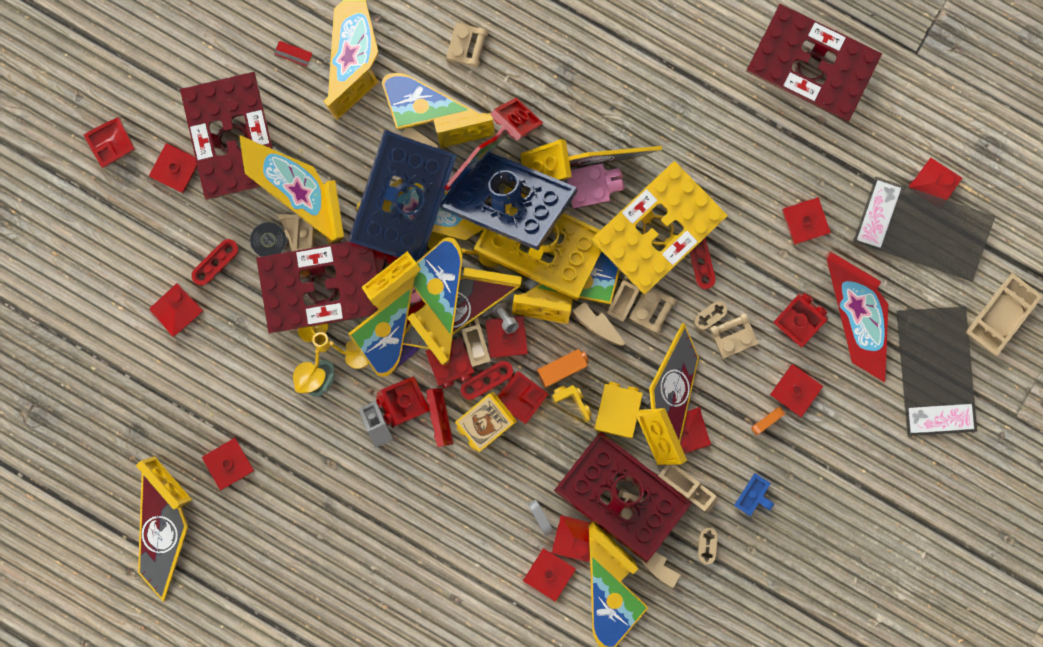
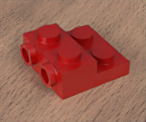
M799 292L773 323L802 348L829 317L826 315L828 313L826 309L820 305L816 307L812 303L813 298L810 295Z
M461 337L452 340L449 363L445 366L440 363L431 349L425 351L438 387L443 386V389L454 385V381L461 379V382L469 380L472 378L471 375L475 374Z
M414 376L381 389L376 393V402L380 408L383 407L386 413L384 414V420L387 425L391 424L392 428L430 411Z

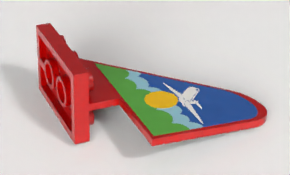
M517 97L495 108L490 115L494 118L496 124L502 126L493 138L482 143L473 151L444 189L449 191L458 184L506 136L509 135L518 141L539 129L543 122Z

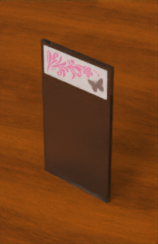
M875 176L853 242L973 282L989 233L995 221V216Z
M966 306L896 311L907 436L977 432L969 335L965 333L968 329Z

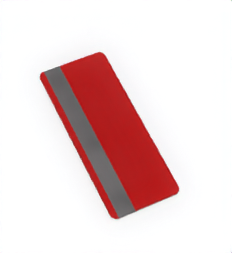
M279 41L274 55L308 66L312 52Z

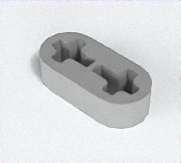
M536 500L530 502L528 506L545 536L554 532Z

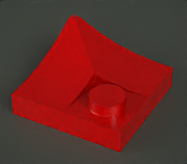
M120 117L112 119L83 134L101 168L107 167L136 150Z
M930 157L908 188L941 210L963 178Z
M176 283L149 308L172 337L180 333L204 311L179 283Z
M517 370L497 396L510 413L526 425L548 396V393Z
M700 407L686 413L680 440L684 454L711 446Z
M561 515L551 553L589 562L590 543L588 526L591 522Z

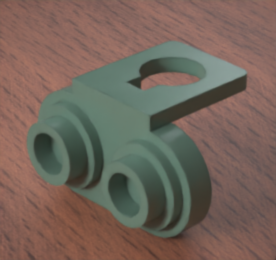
M327 360L319 362L318 368L323 369L326 376L323 385L309 393L313 397H319L324 392L328 393L336 377L334 375V365Z

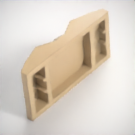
M1011 273L997 289L987 305L976 316L965 333L993 355L998 356L1043 296L1015 274Z

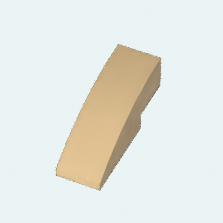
M626 276L606 313L624 322L639 292V289Z
M586 302L572 311V314L578 321L599 338L619 347H623L626 344L603 312L596 317Z
M477 317L461 329L472 367L491 361Z
M675 464L666 465L659 474L660 478L706 514L711 511L719 500L715 494Z
M655 552L647 563L640 559L643 565L655 577L669 587L674 588L680 574L664 566L667 560L666 557Z

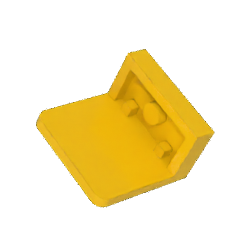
M564 385L553 391L552 399L555 404L572 396L585 423L590 421L592 413L588 405H583L581 399L584 397L579 387L575 389L574 385L566 388Z

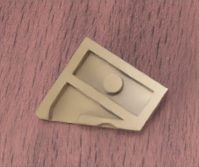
M278 214L292 251L314 248V227L297 214Z

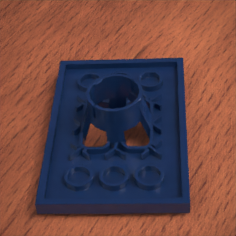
M384 130L348 241L398 258L408 251L415 262L420 260L425 254L445 193L444 187L448 183L457 155ZM393 176L402 179V183L396 188L389 186ZM415 183L421 184V185L423 186V190H421L420 187H418V186H416V185H414V184H415ZM410 187L415 188L419 196L416 208L409 212L402 211L404 204L397 202L399 192L408 193ZM385 199L392 202V212H386L382 209ZM404 214L414 215L413 219H407L404 217Z
M490 152L458 184L450 189L441 202L440 208L530 248L539 250L578 191L575 186ZM503 182L516 185L508 193V196L500 191L499 186ZM521 188L530 191L526 198H522ZM491 199H492V207L487 206V203H488L489 200H491ZM512 203V207L518 209L515 215L505 213L506 204Z

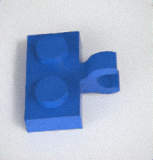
M754 473L734 504V507L749 516L752 515L758 504L770 511L774 503L763 497L771 483Z

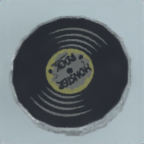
M267 221L254 227L250 234L249 242L253 252L257 256L263 257L284 253L287 248L288 238L283 227L275 222Z

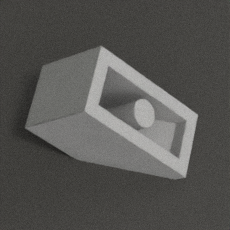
M376 401L359 408L375 448L393 440Z

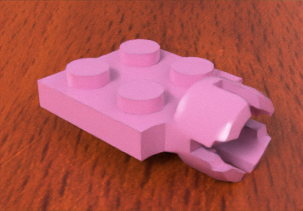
M603 163L571 170L572 177L567 179L568 184L577 187L578 191L572 199L573 209L611 201L610 194L622 191L625 187L621 170L619 168L605 170Z

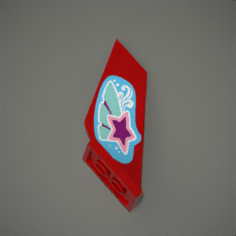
M828 251L825 257L851 361L853 364L885 382L889 304L877 289L881 281L835 253Z

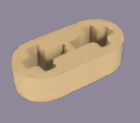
M721 301L714 302L695 317V327L699 330L708 329L726 315L727 306ZM714 306L723 308L721 311L722 315L717 313L712 316L711 313L715 310ZM699 317H710V319L706 321L707 326H704L703 324H698V322L700 321Z
M704 528L699 535L697 555L699 561L703 564H711L716 558L718 536L713 528ZM707 531L714 535V538L710 539L709 545H706L707 539L703 538ZM706 547H709L708 552L712 554L708 561L701 557V554L706 552Z

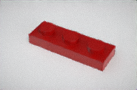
M443 389L426 390V399L430 408V419L433 424L434 439L437 447L454 445Z

